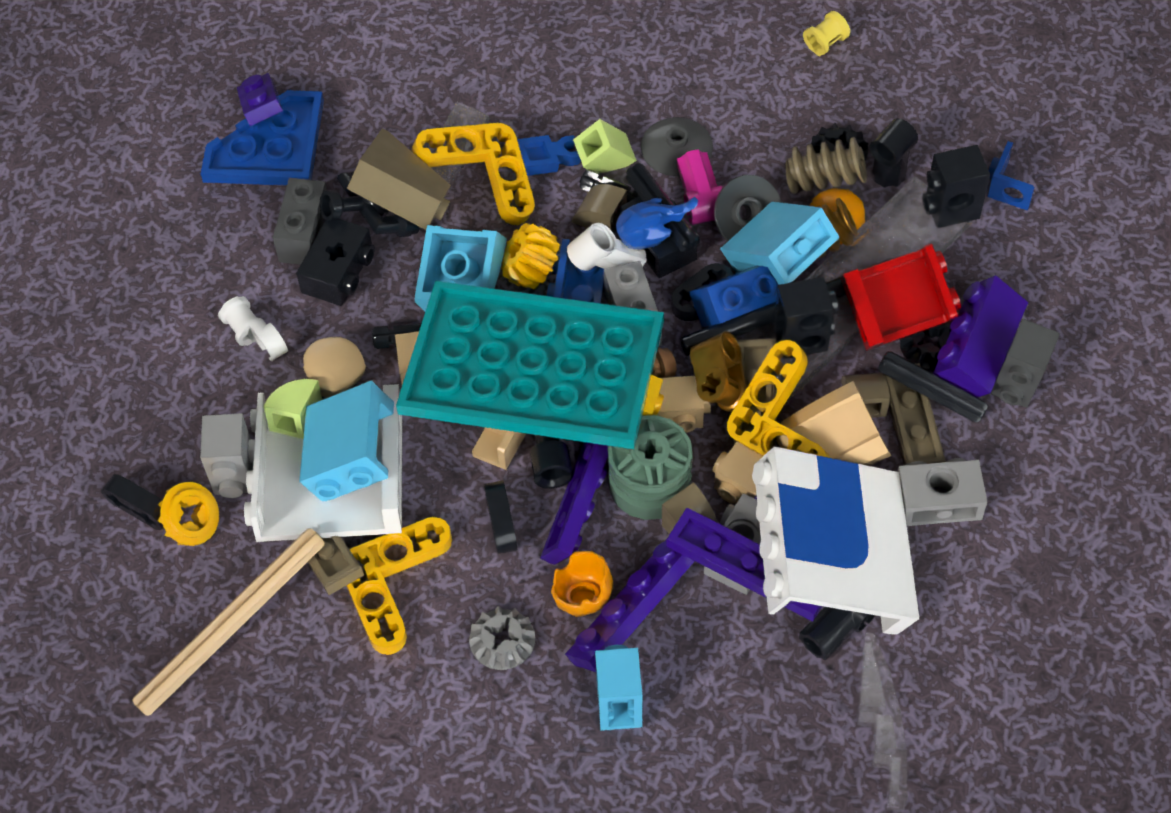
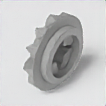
M497 606L495 610L488 613L482 611L480 618L475 624L471 625L470 648L475 658L484 666L496 670L511 669L522 664L531 655L535 645V631L529 617L520 614L516 608L509 610ZM508 625L509 637L513 640H503L496 649L495 636L491 633H501L503 628H506Z

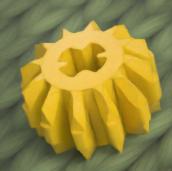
M524 223L519 230H514L512 238L507 241L501 265L503 276L509 279V282L525 288L535 289L539 283H544L549 272L553 271L554 263L558 260L556 254L559 251L560 244L557 242V236L542 226Z

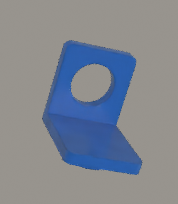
M1008 141L1001 158L994 157L989 167V179L992 180L988 197L1028 211L1035 187L1003 175L1009 163L1013 142ZM1004 189H1017L1023 194V197L1013 198L1007 195Z

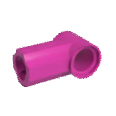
M699 149L688 151L682 157L677 158L676 165L685 192L684 203L693 197L698 200L696 208L686 213L687 216L691 215L692 217L688 219L689 223L696 225L715 221L714 206L722 186H717L707 152H701Z

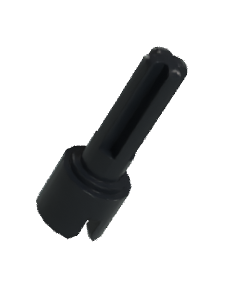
M535 435L536 445L530 451L535 484L544 489L560 488L571 481L572 472L568 446L564 442L559 441V438Z

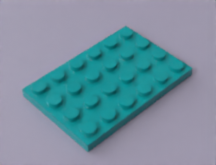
M435 281L396 404L398 415L635 449L650 377L664 324V312Z

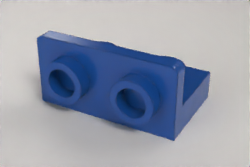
M562 239L561 250L556 254L558 260L552 267V274H557L556 282H549L547 296L602 304L604 269L598 266L588 271L577 268L571 262L567 253L570 239Z

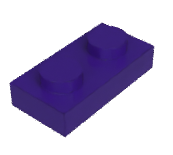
M269 73L262 76H250L242 82L241 86L237 87L243 114L250 126L283 111L275 84Z

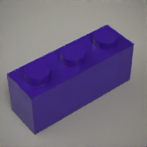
M996 275L981 282L976 281L972 283L964 292L963 305L958 317L951 322L950 335L946 344L937 355L938 363L933 372L934 375L977 398L991 393L1028 304L1023 297Z

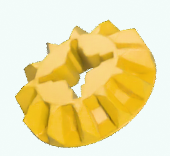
M194 482L179 483L166 490V495L158 504L161 507V516L157 520L163 524L166 531L165 536L175 540L177 545L196 546L209 540L215 533L219 523V508L212 493L206 487ZM197 505L191 514L194 522L187 521L180 524L179 522L184 514L181 507L188 508Z

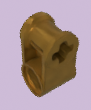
M725 331L693 346L690 349V359L694 368L698 396L705 402H717L721 409L732 412L747 389L741 361V348L736 338L730 332Z

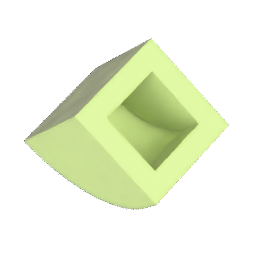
M601 119L573 139L582 165L586 169L605 173L627 167L637 161L626 133Z
M300 379L288 382L277 388L268 397L263 407L269 431L301 439L304 438L306 406L322 400L318 380Z

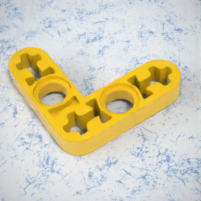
M489 123L423 130L417 135L412 146V152L429 167L485 162L501 218L511 225H520L528 220L534 210L535 202L517 137L508 125ZM494 136L497 137L499 142H505L502 149L497 141H492ZM458 138L469 140L473 145V150L470 152L460 150L455 140ZM429 143L430 148H437L435 153H431L429 148H423L424 144ZM501 167L512 169L516 174V180L507 181L503 179L498 169ZM513 199L515 200V204L517 206H523L521 212H518V209L514 206L510 207V204Z
M784 340L776 343L770 349L729 416L727 431L736 442L743 444L762 456L770 451L769 445L774 437L784 435L788 438L787 449L830 458L829 454L817 443L775 421L808 365V358L797 343ZM792 355L796 359L792 365L789 363L784 365L780 361L783 356L790 357ZM774 371L778 376L781 374L785 380L781 383L771 373ZM765 385H775L777 388L775 398L768 403L759 402L758 393L760 389ZM751 405L764 412L763 416H760L757 412L754 413L750 409ZM743 422L746 424L751 423L754 429L751 433L749 431L743 432L739 428Z
M430 517L403 527L402 533L385 534L349 549L356 560H360L361 564H365L364 570L368 581L361 584L359 578L346 587L372 647L381 654L389 655L398 652L403 648L407 639L403 620L384 578L438 557L448 551L452 543L450 526L441 518ZM434 530L437 535L440 534V541L433 544L432 540L428 539L427 532ZM414 536L416 538V542L419 544L420 551L414 552L413 543L410 539ZM398 544L406 547L407 554L400 560H390L385 556L387 549L392 545ZM369 593L383 595L384 602L377 609H367L362 605V600ZM384 616L391 632L395 631L393 633L394 639L389 642L384 637H381L382 632L378 619Z

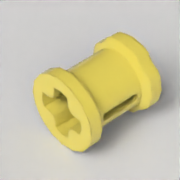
M830 11L825 15L824 21L816 27L807 28L803 32L804 42L818 56L826 54L829 47L838 40L844 41L850 36V28L847 21L836 11Z

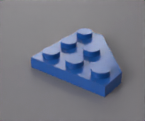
M287 90L278 96L282 112L252 126L249 125L245 118L236 124V130L220 140L217 137L206 144L201 169L203 183L287 185L289 178L312 180L324 104L322 91Z

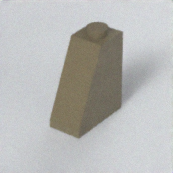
M383 128L360 158L347 187L348 190L425 230L427 225H431L434 218L439 221L442 220L451 202L445 199L451 185L389 131Z

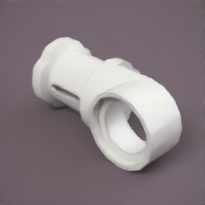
M237 296L224 303L218 313V317L224 324L230 325L236 333L235 340L240 346H248L256 341L262 350L267 349L270 361H274L288 352V348L276 328L271 323L266 324L262 318H257L250 310V302L246 297Z

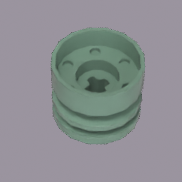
M657 415L642 416L635 449L608 446L610 494L616 505L628 515L644 520L662 519V504L692 483L691 440L684 429L668 418Z

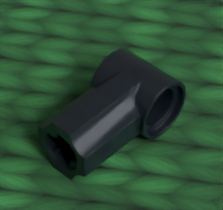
M899 118L892 120L869 146L870 152L874 157L872 170L875 174L874 182L884 188L888 186L898 187L905 180L910 150L918 142L916 130L907 121Z
M824 607L817 614L814 621H811L799 633V639L813 655L826 661L854 631H862L867 626L864 622L869 624L876 615Z

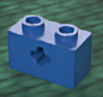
M757 265L691 290L689 293L701 326L706 327L721 324L776 302L779 284L768 267Z

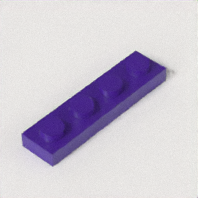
M583 443L571 475V481L567 485L540 559L555 565L578 551L582 542V536L579 535L581 527L589 519L595 503L591 501L594 492L603 483L607 474V469L604 468L608 457L607 445Z
M686 508L667 537L666 547L767 598L763 590L765 575L763 558L760 556V544ZM790 601L784 607L813 622L822 606Z
M666 540L660 543L641 569L629 577L626 586L618 595L605 604L601 614L588 629L582 631L577 636L573 646L565 653L571 663L577 667L596 672L595 651L604 650L611 645H622L695 561L666 547Z

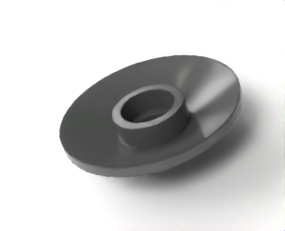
M681 117L667 118L656 122L648 128L641 141V152L646 163L655 171L669 176H680L676 165L677 158L682 157L686 152L699 149L701 152H707L709 160L713 152V142L709 132L701 124Z
M742 175L728 181L720 190L714 206L715 223L722 237L728 242L769 203H782L777 190L766 179L756 175ZM741 206H744L746 209L744 219L740 217Z

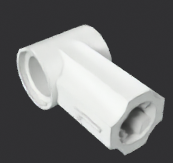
M602 223L592 224L567 246V253L571 262L577 268L584 271L591 270L595 266L608 269L641 261L643 267L647 261L644 249L628 248L621 240L616 239L613 232Z

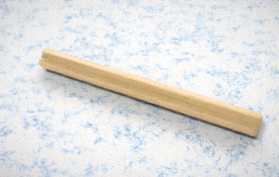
M311 528L306 529L133 697L134 705L143 714L151 715L324 546L325 543L321 536Z

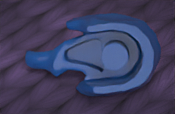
M693 197L688 202L680 205L660 204L661 198H654L632 205L619 215L616 223L617 233L623 244L630 249H645L657 246L668 238L672 232L664 227V224L670 221L680 222L687 212L696 208L698 205L697 198Z

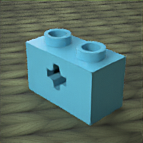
M611 645L604 650L595 651L600 731L642 727V685L638 648H628L625 645Z

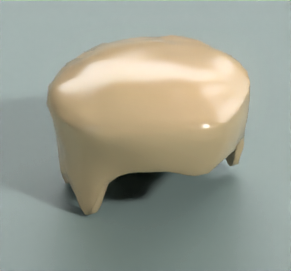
M327 337L316 340L306 349L303 358V368L307 379L319 381L321 396L324 398L331 397L353 387L360 381L366 369L364 358L358 347L353 342L342 337Z

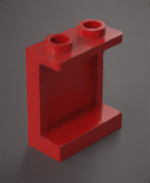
M932 243L925 245L918 251L860 271L856 269L842 275L840 280L866 351L946 324L958 317L957 310L961 309L958 294L954 287L948 288L943 275L948 272L945 258L940 250L935 252Z

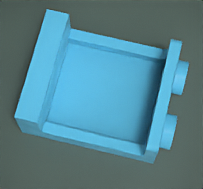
M771 202L724 244L720 250L736 273L757 265L768 267L780 285L793 282L840 237L821 207Z
M372 380L306 406L299 482L321 501L335 499L388 478V469L376 457L378 422L382 418L393 415L394 401Z

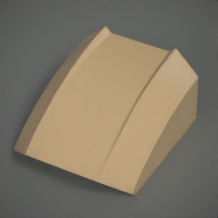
M854 381L819 398L781 422L783 426L817 443L833 459L872 466L891 456ZM777 436L776 440L780 448L787 449V436Z

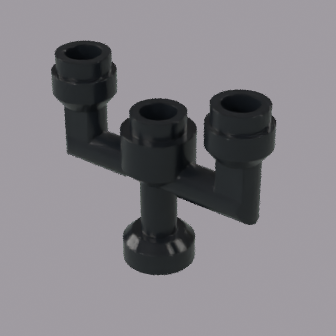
M354 172L341 173L337 176L338 182L349 197H341L336 190L324 191L321 194L320 211L323 218L327 221L338 220L343 212L359 211L376 235L395 233L399 237H410L412 234L419 232V226L396 214L394 216L382 217L384 213L389 212L387 209L348 190L347 187Z

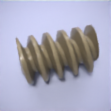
M855 137L850 138L849 149L844 148L840 139L836 140L834 151H830L826 141L821 143L820 153L815 152L812 144H807L806 155L803 156L798 147L793 146L791 157L786 159V179L788 187L793 194L799 191L800 186L806 192L811 191L814 184L821 190L825 189L829 181L833 187H840L843 178L848 185H854L858 177L861 182H867L865 157Z

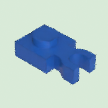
M549 135L517 139L527 176L557 172L559 164L565 166L580 164L581 159L578 151H567L574 149V135L562 137L557 142H551Z

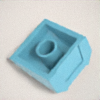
M427 225L414 298L415 303L426 311L435 281L494 289L501 269L507 238L499 232L483 230L481 232L446 229L441 226Z

